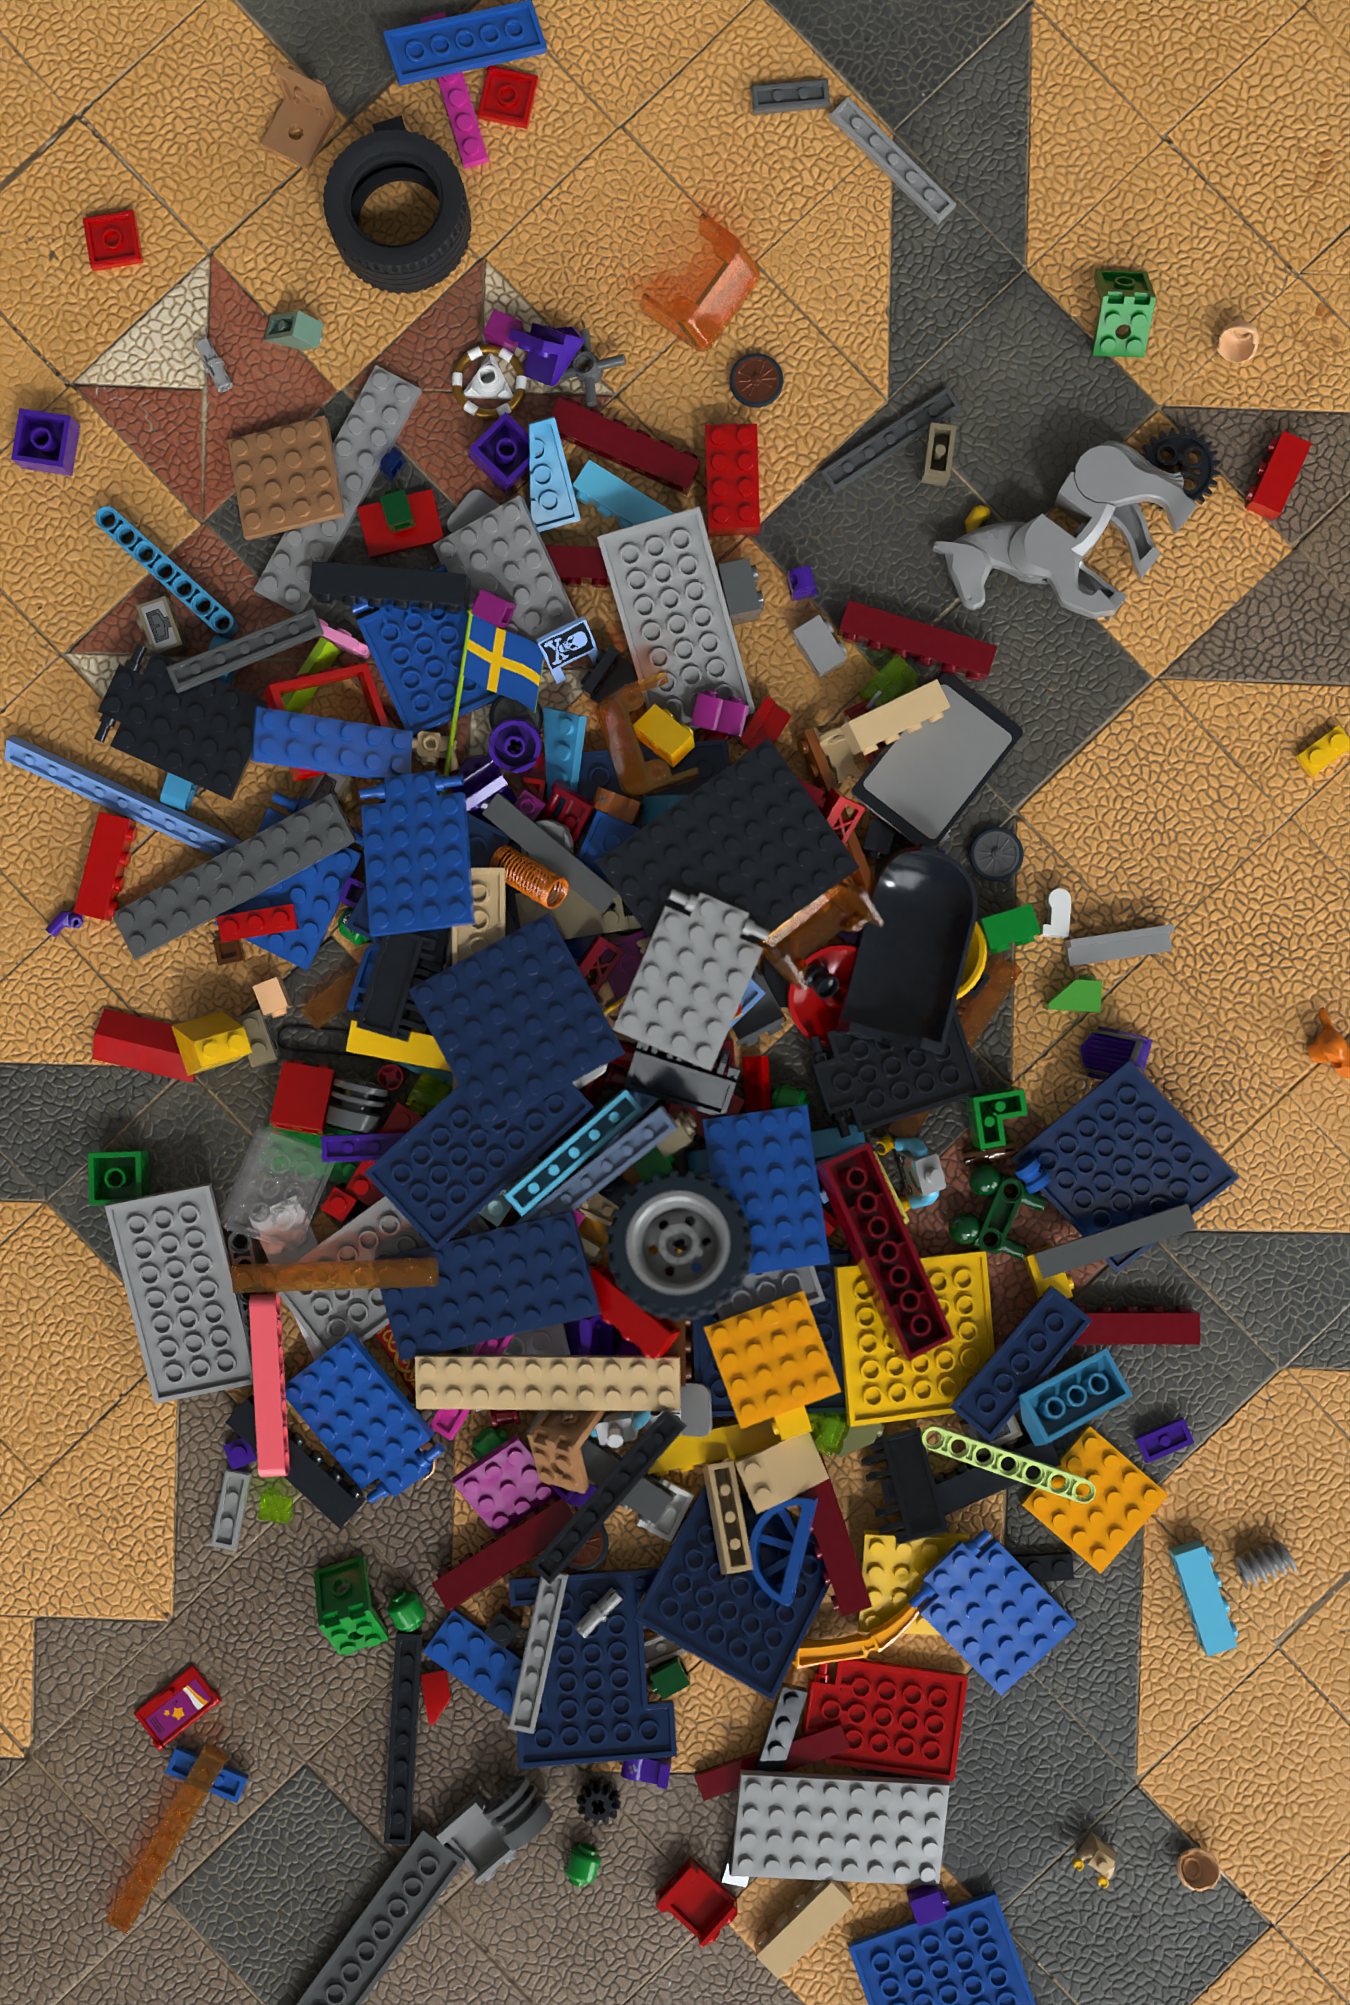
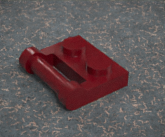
M555 780L551 787L552 793L542 815L538 816L535 822L551 819L561 797L566 799V802L557 821L569 828L573 845L575 846L595 803L569 788L565 782Z

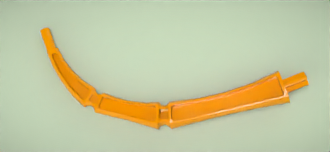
M644 1593V1595H642L641 1601H640L638 1607L640 1606V1604H641V1602H642V1600H643V1598H644V1596H645L646 1593ZM929 1597L923 1600L915 1609L908 1603L892 1618L870 1629L867 1635L858 1633L836 1639L804 1638L791 1664L796 1669L829 1662L866 1658L872 1650L880 1653L909 1628L920 1614L917 1608L927 1601Z

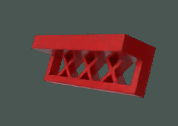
M831 787L820 812L833 830L840 828L841 835L839 839L845 845L865 807L846 798L839 790ZM846 805L855 808L850 818L842 820L841 813Z

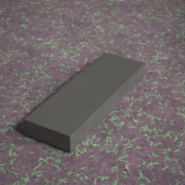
M828 79L751 85L753 115L830 108Z

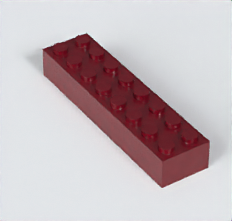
M870 1142L858 1143L817 1162L815 1166L818 1176L897 1357L910 1361L954 1339V1335Z

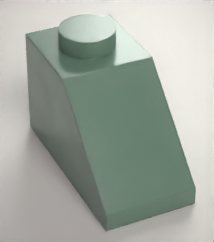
M299 310L271 315L264 340L269 343L303 351L316 349L322 341L324 323Z

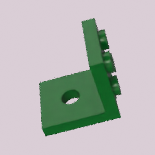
M1096 269L1094 281L1100 298V307L1092 346L1093 356L1144 357L1156 301L1147 271ZM1125 324L1130 327L1128 332L1123 335L1115 333L1120 325Z
M363 1555L313 1571L318 1627L339 1655H349L356 1650L368 1646L374 1647L381 1642L389 1640L388 1629L371 1606L367 1562ZM348 1584L344 1592L336 1593L340 1585Z

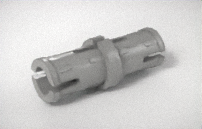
M203 338L199 340L195 346L203 359L204 369L212 377L217 391L222 393L230 390L233 384L225 371V363L216 353L211 339Z
M611 1587L596 1604L593 1603L590 1606V1611L574 1625L575 1629L579 1630L578 1632L586 1639L601 1621L605 1622L608 1619L606 1616L623 1598Z

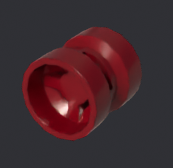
M388 1064L379 1070L377 1078L381 1087L387 1090H395L401 1088L406 1083L407 1073L400 1065Z

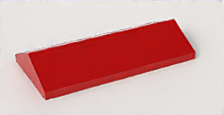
M104 1009L94 1034L92 1059L194 1083L196 1073L187 1075L171 1027L173 1026L172 1024Z

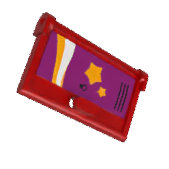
M192 1664L138 1708L134 1715L153 1739L152 1743L157 1750L161 1751L165 1748V1745L215 1704H219L222 1698L216 1690L213 1691L198 1669Z

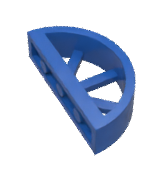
M796 1496L771 1507L758 1520L750 1538L749 1549L753 1566L752 1571L757 1582L771 1598L786 1606H790L793 1603L818 1502L817 1497ZM803 1505L798 1526L796 1527L786 1508ZM775 1513H779L794 1542L763 1534L766 1524ZM760 1542L791 1551V1554L764 1569L760 1555ZM787 1566L783 1586L780 1589L769 1576Z

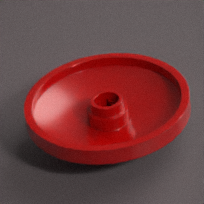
M832 944L811 952L797 965L788 984L787 1005L794 1024L808 1039L819 1035L821 1044L824 1047L831 1048L826 1033L837 1028L857 947L852 945ZM815 963L823 964L829 970V973H832L839 980L838 990L827 999L819 998L813 989L809 988L803 981L805 971Z

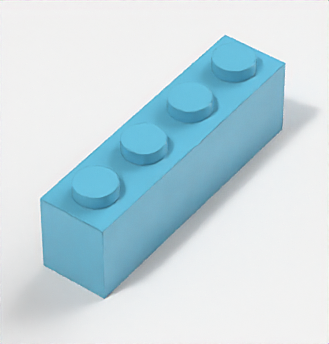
M591 460L587 461L572 485L577 500L585 505L591 503L597 507L596 511L608 519L611 516L618 520V525L623 529L675 514Z
M1195 1540L1168 1549L1200 1648L1207 1656H1211L1238 1647L1235 1637H1238V1632L1233 1621L1229 1622L1227 1612H1230V1608L1225 1596L1221 1597L1218 1587H1221L1222 1584L1218 1573L1212 1570L1210 1562L1214 1560L1209 1547H1205L1199 1540Z

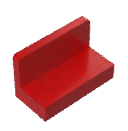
M766 696L742 734V737H740L738 744L749 751L767 738L775 744L791 719V715L777 707L775 701Z

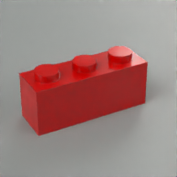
M1282 431L1277 438L1272 437L1266 448V452L1269 453L1266 461L1262 460L1255 475L1259 476L1255 485L1252 484L1245 496V499H1248L1245 509L1272 521L1276 519L1285 506L1312 443L1286 431Z

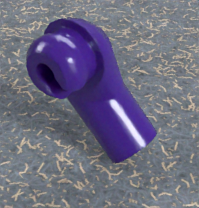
M61 911L45 930L56 937L64 927H81L84 918L81 914L73 913L74 911Z

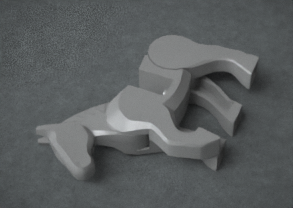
M1107 441L1089 449L1080 457L1074 472H1070L1058 492L1054 506L1080 524L1074 533V537L1045 515L1040 514L1028 523H996L972 530L953 542H933V551L945 556L948 573L961 604L968 610H976L985 604L986 593L984 585L991 569L994 568L1009 573L1023 582L1050 584L1061 607L1093 619L1104 617L1108 622L1125 601L1127 595L1106 583L1083 563L1084 558L1094 548L1108 523L1114 526L1123 536L1131 555L1132 567L1138 581H1140L1158 559L1160 553L1151 540L1146 519L1138 503L1147 501L1161 506L1167 515L1174 534L1179 531L1198 505L1186 496L1182 490L1184 481L1180 472L1171 474L1153 466L1127 444L1118 441Z

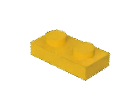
M1337 725L1295 756V758L1306 773L1313 777L1350 749V738L1341 726Z

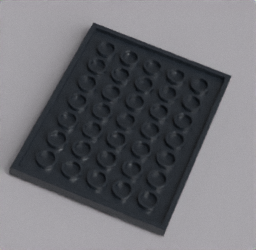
M769 738L596 861V864L650 939L664 906L690 916L691 911L685 909L684 905L668 899L672 889L688 896L692 894L697 897L701 892L748 912V919L755 921V925L772 932L860 868ZM741 933L739 937L752 944L761 940V938L751 934L747 936Z

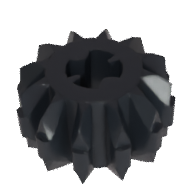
M603 1778L599 1779V1784H595L591 1779L589 1780V1787L582 1786L580 1788L582 1795L577 1796L576 1801L580 1805L578 1813L585 1814V1823L593 1819L594 1826L596 1827L599 1824V1820H602L607 1826L609 1824V1817L615 1819L617 1817L616 1810L621 1808V1801L618 1800L620 1792L613 1790L614 1784L612 1782L605 1786ZM598 1799L603 1801V1804L599 1802V1805L594 1803V1800L598 1803Z

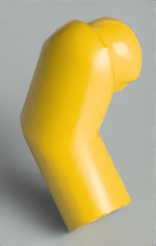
M978 505L972 509L965 520L967 533L978 529L979 525L990 517V509L987 506Z

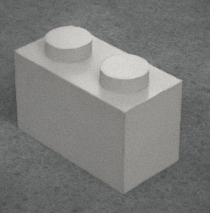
M817 615L792 632L793 640L818 680L843 665L847 659L845 656L847 654L846 648L840 640L836 642L831 634L834 632L831 624L827 619L823 620L820 615Z

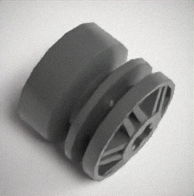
M352 1077L335 1078L333 1085L345 1089L344 1092H331L332 1096L342 1101L341 1105H328L325 1122L351 1130L379 1133L382 1116L371 1111L372 1107H385V1102L374 1098L375 1095L387 1097L388 1090L367 1080Z
M526 1775L518 1776L500 1788L487 1803L482 1813L486 1819L491 1820L493 1828L503 1826L499 1836L512 1851L519 1849L542 1831L553 1816V1810L543 1797L540 1796L533 1799L536 1794V1788L533 1785L529 1786L530 1780Z

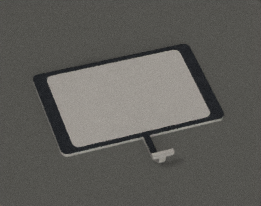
M943 673L938 679L951 707L943 711L945 717L933 723H930L927 719L921 722L922 728L908 734L907 730L898 733L900 739L887 744L851 789L853 797L916 846H920V843H928L937 847L1023 735V730L1020 726L954 675ZM880 690L866 705L865 708L867 710L870 708L872 711L877 708L875 701L882 693Z

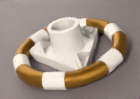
M480 345L467 351L458 360L452 373V389L457 402L465 411L474 417L496 419L500 418L505 412L507 414L511 413L520 404L526 391L527 377L525 376L521 361L514 353L498 345ZM488 354L463 393L462 377L465 367L471 361ZM493 355L501 357L513 366L517 376L514 395ZM467 398L510 401L496 409H482L468 401Z

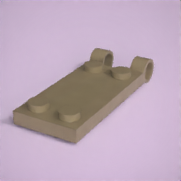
M569 886L563 902L553 909L543 906L524 893L515 894L521 928L549 913L563 940L642 928L634 915L625 916L623 900L619 895L613 901L616 907L614 909L608 908L605 913H601ZM556 887V890H555L554 893L547 899V901L550 900V899L554 896V894L556 893L558 887ZM562 887L560 888V890H559L558 894L556 895V897H555L552 901L548 902L547 904L552 903V902L558 897V895H559L560 892H561Z

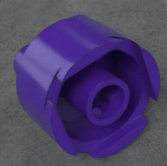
M514 716L501 720L495 725L490 734L488 747L490 757L498 767L509 772L520 773L530 769L536 763L541 752V737L538 729L524 717ZM512 739H515L516 742L521 741L518 750L514 747H509Z

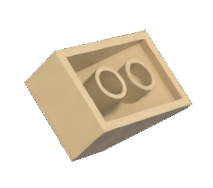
M810 1432L783 1441L780 1440L735 1461L756 1513L776 1506L829 1479Z

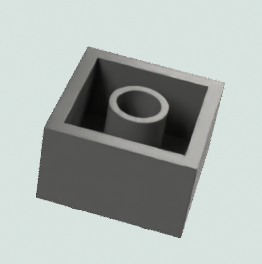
M749 558L718 564V576L732 626L759 620L760 612L763 611L764 599L762 591L756 590L758 580L756 565H751Z

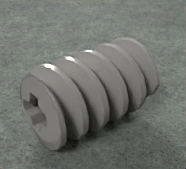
M1280 1541L1274 1543V1549L1269 1544L1264 1547V1552L1259 1548L1256 1549L1255 1557L1250 1552L1245 1553V1560L1241 1556L1235 1557L1237 1573L1247 1590L1248 1581L1255 1587L1258 1586V1577L1264 1583H1267V1574L1269 1573L1274 1579H1277V1570H1280L1284 1576L1287 1575V1566L1294 1572L1297 1571L1291 1553Z

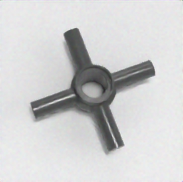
M584 329L580 331L585 339L581 347V353L576 355L573 360V366L567 368L560 381L578 377L585 384L587 406L594 407L597 405L595 384L601 380L603 370L625 365L626 358L624 354L599 360L591 351L590 332ZM591 365L590 369L585 371V369Z

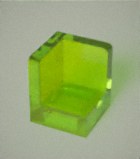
M267 1487L261 1495L258 1519L289 1524L294 1517V1513L291 1512L293 1497L278 1495L277 1489Z

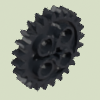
M1171 427L1168 436L1162 430L1159 433V440L1152 436L1149 440L1152 446L1144 444L1142 450L1146 454H1139L1153 466L1166 469L1162 471L1167 473H1176L1173 468L1179 466V471H1182L1183 480L1189 479L1195 485L1193 490H1186L1184 487L1182 490L1186 496L1202 505L1205 502L1203 495L1210 497L1212 494L1208 487L1215 488L1218 484L1212 478L1219 477L1221 473L1214 470L1221 463L1218 460H1213L1218 451L1210 452L1208 450L1212 445V441L1206 444L1202 443L1204 434L1195 438V429L1187 435L1185 434V427L1181 428L1179 434H1176L1174 427ZM1162 451L1169 452L1172 460L1169 462L1161 460L1159 453ZM1189 453L1195 454L1198 458V463H1188L1186 455ZM1198 470L1200 471V474L1197 475L1196 473L1188 471ZM1150 502V506H1151V507L1156 504V503ZM1159 506V511L1161 512L1163 508Z

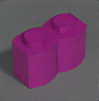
M704 690L703 694H697L690 725L735 737H742L749 706L744 705L743 699L729 696V700H723L718 698L719 693Z

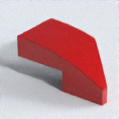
M540 754L536 763L530 769L522 772L521 777L535 797L544 802L547 786L545 754Z
M447 1670L421 1675L429 1726H434L437 1723L438 1718L451 1702V1689Z

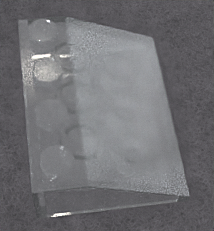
M258 1124L219 1218L220 1223L227 1230L298 1252L335 1162L322 1163V1148Z

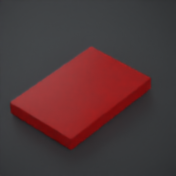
M432 489L407 495L417 526L394 533L388 527L381 502L357 507L370 559L435 544L444 538Z

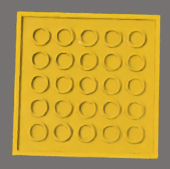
M980 1250L920 1257L954 1335V1339L910 1361L897 1357L858 1265L834 1267L848 1426L853 1427L956 1413L949 1407L950 1403L995 1351L986 1251Z

